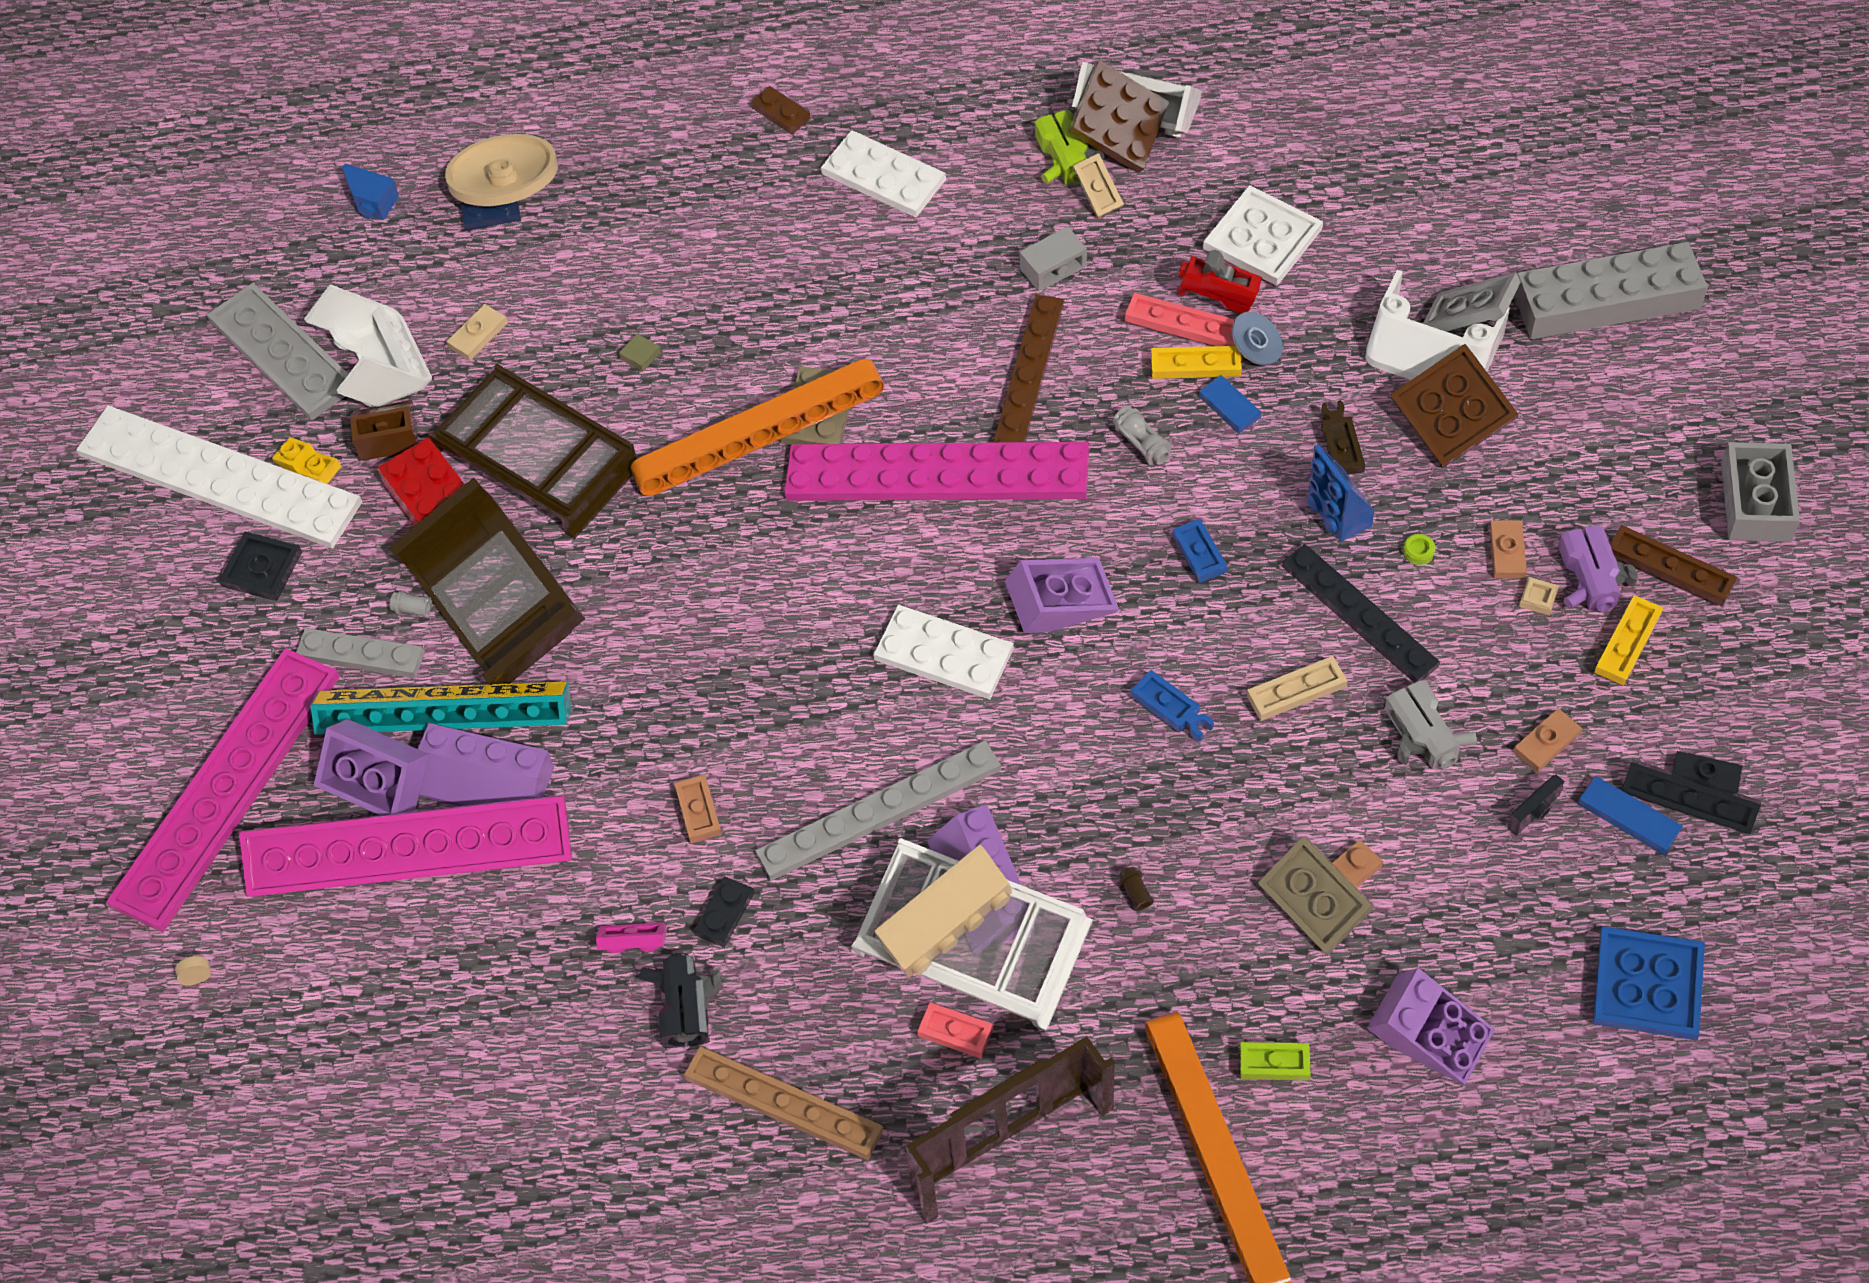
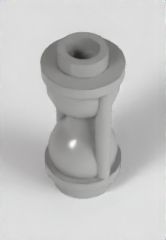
M1126 406L1116 413L1113 418L1115 430L1131 441L1142 453L1149 465H1160L1170 457L1171 443L1158 435L1148 425L1138 409Z

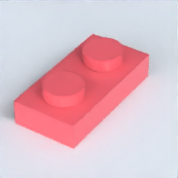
M930 1002L917 1033L920 1038L981 1059L992 1034L993 1024Z

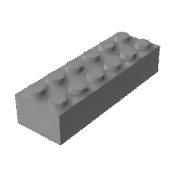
M1689 242L1519 272L1517 275L1521 282L1514 297L1531 340L1701 309L1708 286Z

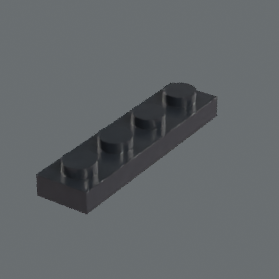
M1635 759L1631 761L1622 787V791L1629 795L1747 834L1752 832L1762 802Z

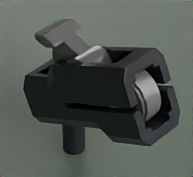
M674 953L668 958L663 959V972L642 967L639 979L659 984L661 991L665 993L666 1005L659 1012L660 1039L663 1048L686 1047L685 1042H689V1046L709 1043L707 1008L710 998L715 993L718 994L723 988L720 970L716 968L710 977L696 975L694 958L686 953Z

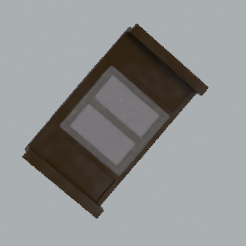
M474 477L389 547L394 556L409 568L483 669L484 673L482 676L489 685L510 684L571 634L572 630L586 619L491 494Z

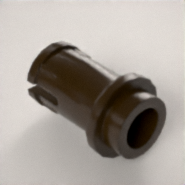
M1129 867L1118 875L1120 879L1118 884L1120 887L1125 888L1135 911H1141L1154 903L1142 880L1143 874L1141 871H1137L1136 867Z

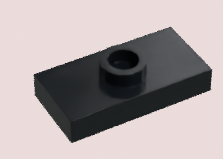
M1677 751L1672 772L1738 793L1743 765Z
M1557 774L1552 775L1511 813L1508 830L1517 836L1535 818L1539 821L1542 820L1551 810V804L1560 796L1565 781Z

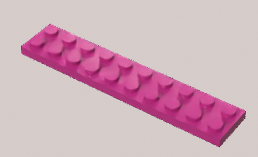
M1089 442L791 444L785 497L786 500L1087 499L1090 447Z
M287 648L283 650L106 901L111 909L164 933L311 720L310 705L318 691L331 690L340 678L337 670Z
M565 795L239 832L247 897L563 862L573 859Z

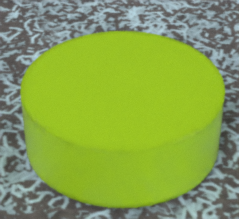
M1414 534L1406 539L1403 554L1410 563L1424 565L1433 559L1435 543L1430 537L1424 534Z

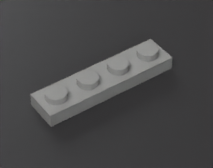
M305 628L296 653L321 664L416 678L425 651L423 646Z

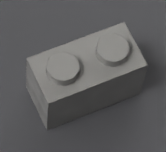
M1068 226L1051 233L1048 237L1035 244L1028 245L1019 252L1020 270L1039 292L1087 266V248Z

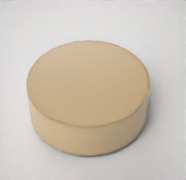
M201 956L187 957L181 960L175 967L178 982L186 986L206 981L211 975L208 960Z

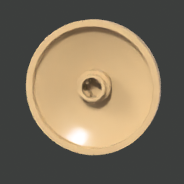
M527 134L500 135L474 143L459 152L449 162L445 171V178L450 193L461 202L476 206L504 205L527 198L548 185L557 173L558 161L553 146L540 137Z

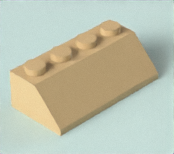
M980 844L878 927L875 933L885 951L906 976L910 978L913 974L920 975L926 971L932 964L931 960L940 952L945 954L958 943L957 938L967 930L972 932L983 923V917L992 909L996 911L1006 905L1010 900L1009 895L1013 892L1008 880Z

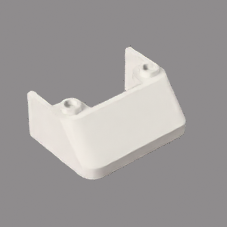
M1082 62L1072 107L1077 108L1093 69V64ZM1121 72L1169 101L1160 125L1161 128H1166L1164 134L1181 138L1182 132L1188 133L1200 102L1202 90L1188 85L1182 86Z
M1397 270L1380 304L1366 348V361L1372 367L1412 380L1466 343L1484 369L1488 371L1503 339L1510 307H1508L1506 314L1497 320L1494 327L1485 324H1473L1468 327L1464 336L1460 337L1407 319L1410 313V304L1407 299L1399 296L1403 271Z
M329 285L304 318L307 323L329 330L337 347L345 351H354L359 359L358 363L338 387V394L361 401L370 407H380L425 389L432 380V376L404 318L389 306Z

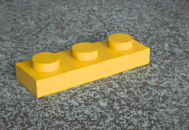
M1236 346L1151 348L1152 379L1219 377L1221 375L1223 377H1241V352Z
M1634 595L1600 658L1594 673L1624 686L1662 614L1663 607Z

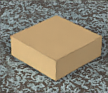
M1528 577L1519 607L1550 616L1559 585Z

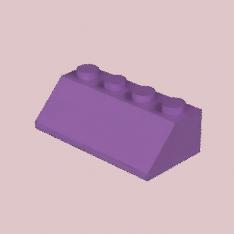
M431 723L428 724L418 747V750L429 754L419 797L458 806L541 798L544 796L554 770L547 750Z
M987 804L957 814L927 840L930 850L958 861L981 844L1005 878L1021 885ZM1010 897V900L1001 909L996 911L992 909L983 917V923L972 932H968V930L964 932L972 953L974 954L1015 939L1030 904ZM1035 922L1030 933L1035 932Z

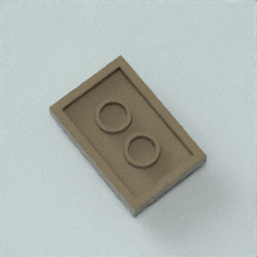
M800 366L794 389L833 372V370ZM850 408L780 439L781 444H841Z
M1302 836L1258 882L1326 954H1330L1375 908L1352 882L1305 836Z

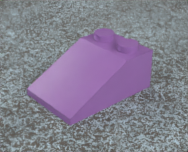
M1099 558L1020 560L1005 580L1024 633L1051 632L1113 614L1119 610Z

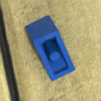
M344 163L342 169L358 212L367 218L374 217L384 220L399 197L394 178Z

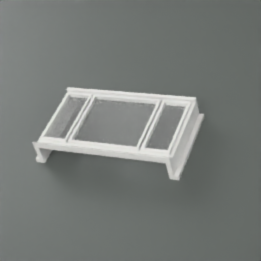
M900 838L858 936L851 945V952L862 957L866 953L898 966L883 948L875 930L959 861ZM1008 880L1013 893L1009 895L1010 900L999 910L995 911L992 909L983 917V923L974 931L968 932L967 930L958 937V943L945 954L940 952L931 960L932 964L920 976L1032 1021L1035 1027L1047 1031L1093 920L1086 917L1083 909Z

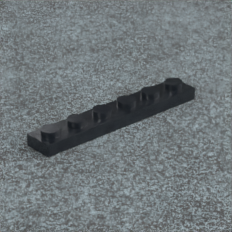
M1306 544L1302 545L1283 561L1282 567L1413 683L1424 680L1439 667L1440 661Z

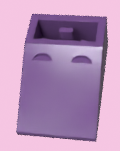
M1419 968L1397 974L1367 1027L1368 1030L1391 1048L1462 1085L1466 1084L1495 1031L1492 1026Z

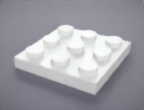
M1249 185L1204 240L1203 249L1206 251H1220L1224 256V260L1248 272L1259 275L1262 279L1278 286L1322 230L1323 221Z

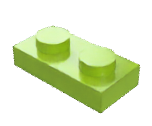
M1240 1042V1079L1310 1081L1309 1043Z

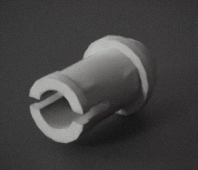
M402 590L399 593L394 592L390 601V609L398 615L404 612L428 617L432 606L430 597L409 595Z

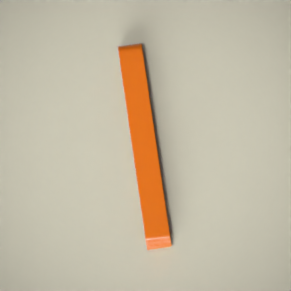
M858 360L644 455L632 463L630 467L642 495L653 496L870 400L883 391L885 384L872 360Z
M1178 1011L1145 1021L1147 1036L1248 1282L1292 1283L1285 1262L1181 1015Z

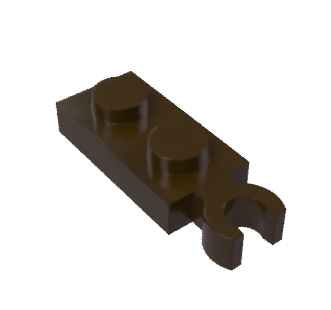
M1341 400L1337 401V411L1334 412L1328 410L1326 403H1322L1321 417L1324 421L1321 423V430L1328 454L1342 466L1348 475L1365 472L1366 465L1352 417L1343 418L1344 403Z

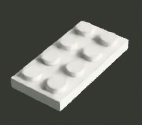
M853 130L850 131L821 167L823 175L914 217L919 215L946 180L945 172Z
M898 605L874 653V660L991 699L1014 646L1012 642Z

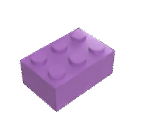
M346 719L326 729L314 786L379 815L415 812L429 754Z

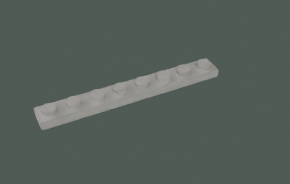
M985 740L757 849L756 855L770 881L1001 771V764Z

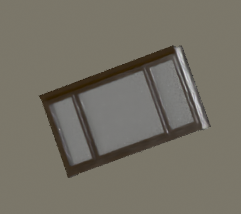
M497 363L494 365V370L434 432L426 433L441 453L446 449L561 519L565 534L574 540L633 476L630 467L637 459L634 445Z

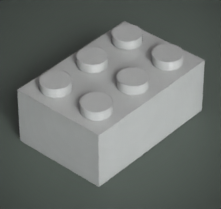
M1728 442L1721 462L1728 540L1792 542L1800 523L1791 444Z

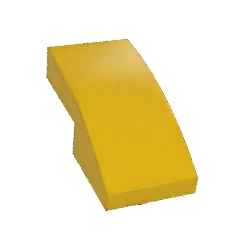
M291 437L272 457L273 461L284 469L328 484L342 467L336 458L318 453L311 444Z

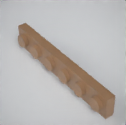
M702 1046L698 1048L684 1074L685 1079L691 1083L866 1160H869L884 1131L883 1126Z

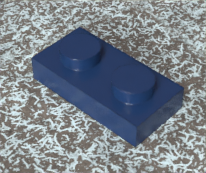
M519 201L497 206H476L461 202L465 230L521 221Z

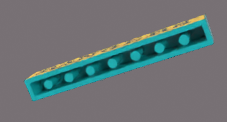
M569 681L318 691L310 705L314 734H325L328 727L346 719L377 732L426 730L429 723L452 729L567 725L571 714Z

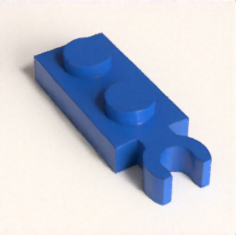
M1150 670L1131 689L1130 697L1179 733L1186 727L1189 729L1191 737L1201 742L1203 740V732L1198 730L1197 727L1205 726L1210 731L1213 729L1214 721L1211 717L1204 714L1198 715L1200 712V705L1153 670Z

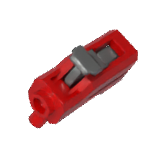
M1217 250L1208 251L1206 260L1191 255L1188 262L1182 261L1177 277L1181 279L1180 286L1177 287V293L1180 296L1184 297L1190 292H1195L1219 301L1224 308L1240 314L1249 312L1258 294L1262 281L1261 276L1224 263V256Z

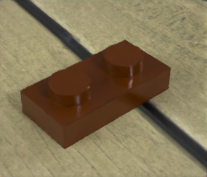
M771 86L767 87L751 101L753 110L791 135L811 119L808 110Z

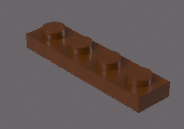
M1623 525L1620 526L1610 543L1616 559L1722 607L1738 578Z

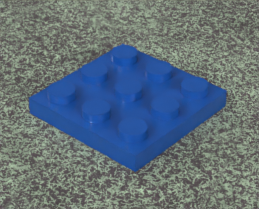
M1602 926L1599 937L1593 1024L1697 1041L1700 1035L1705 942Z

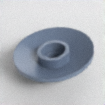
M1255 312L1242 313L1234 320L1232 324L1233 341L1244 357L1255 364L1264 366L1271 365L1280 358L1283 351L1282 339L1277 328L1270 320Z

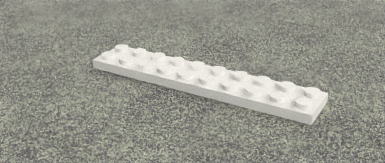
M111 406L105 408L76 449L79 456L332 549L362 504L359 495L318 482L309 477Z

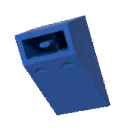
M1319 444L1314 446L1307 501L1311 509L1315 512L1318 511L1323 517L1327 531L1330 534L1334 533L1339 541L1342 542L1372 527L1375 510L1342 466Z

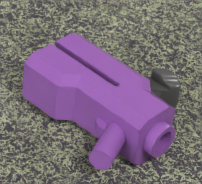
M1597 525L1584 528L1585 534H1583L1582 529L1571 530L1561 534L1558 545L1565 567L1575 572L1579 582V589L1564 598L1565 605L1572 609L1585 600L1588 609L1591 611L1605 612L1613 609L1617 605L1620 595L1618 585L1626 582L1630 587L1635 586L1638 578L1635 567L1630 564L1625 566L1617 562L1603 526Z

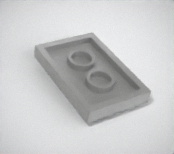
M1513 272L1440 292L1423 324L1449 332L1461 327L1468 328L1473 324L1487 320H1499L1506 314L1521 280L1517 273Z

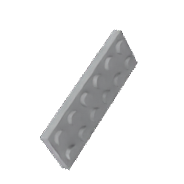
M251 283L207 314L209 322L311 421L345 397L338 394L337 389L348 376V373L254 283Z

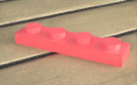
M1134 293L1125 313V322L1212 346H1236L1232 337V324L1235 319Z

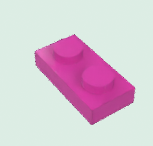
M666 922L600 926L596 936L597 950H606L608 953H620L630 948H639L641 951L657 950L659 947H663L667 936Z

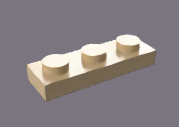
M1331 656L1247 690V698L1260 721H1263L1346 688L1347 679L1335 658Z

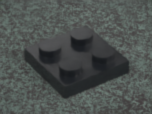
M245 531L219 582L222 587L278 601L302 554L300 545Z

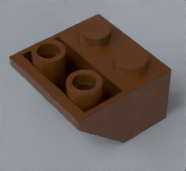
M412 400L356 410L350 416L352 440L360 461L401 454L418 444Z

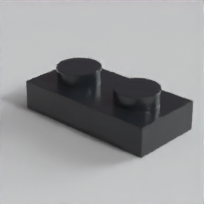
M724 876L694 930L695 936L725 948L754 895V888Z

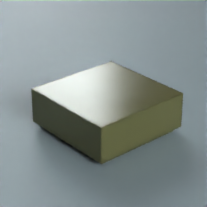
M636 334L619 352L621 360L643 372L661 353V350L657 344Z

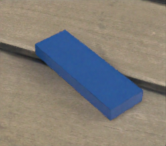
M1597 776L1594 777L1578 802L1579 806L1663 855L1667 853L1683 827L1681 824Z

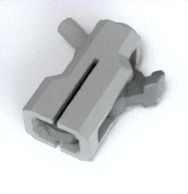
M1425 680L1409 685L1407 687L1409 692L1403 688L1389 695L1386 698L1384 710L1401 734L1402 741L1400 742L1397 758L1402 764H1408L1410 754H1421L1432 769L1439 767L1446 769L1457 762L1460 746L1477 744L1476 732L1453 733L1447 727L1437 712L1439 700Z

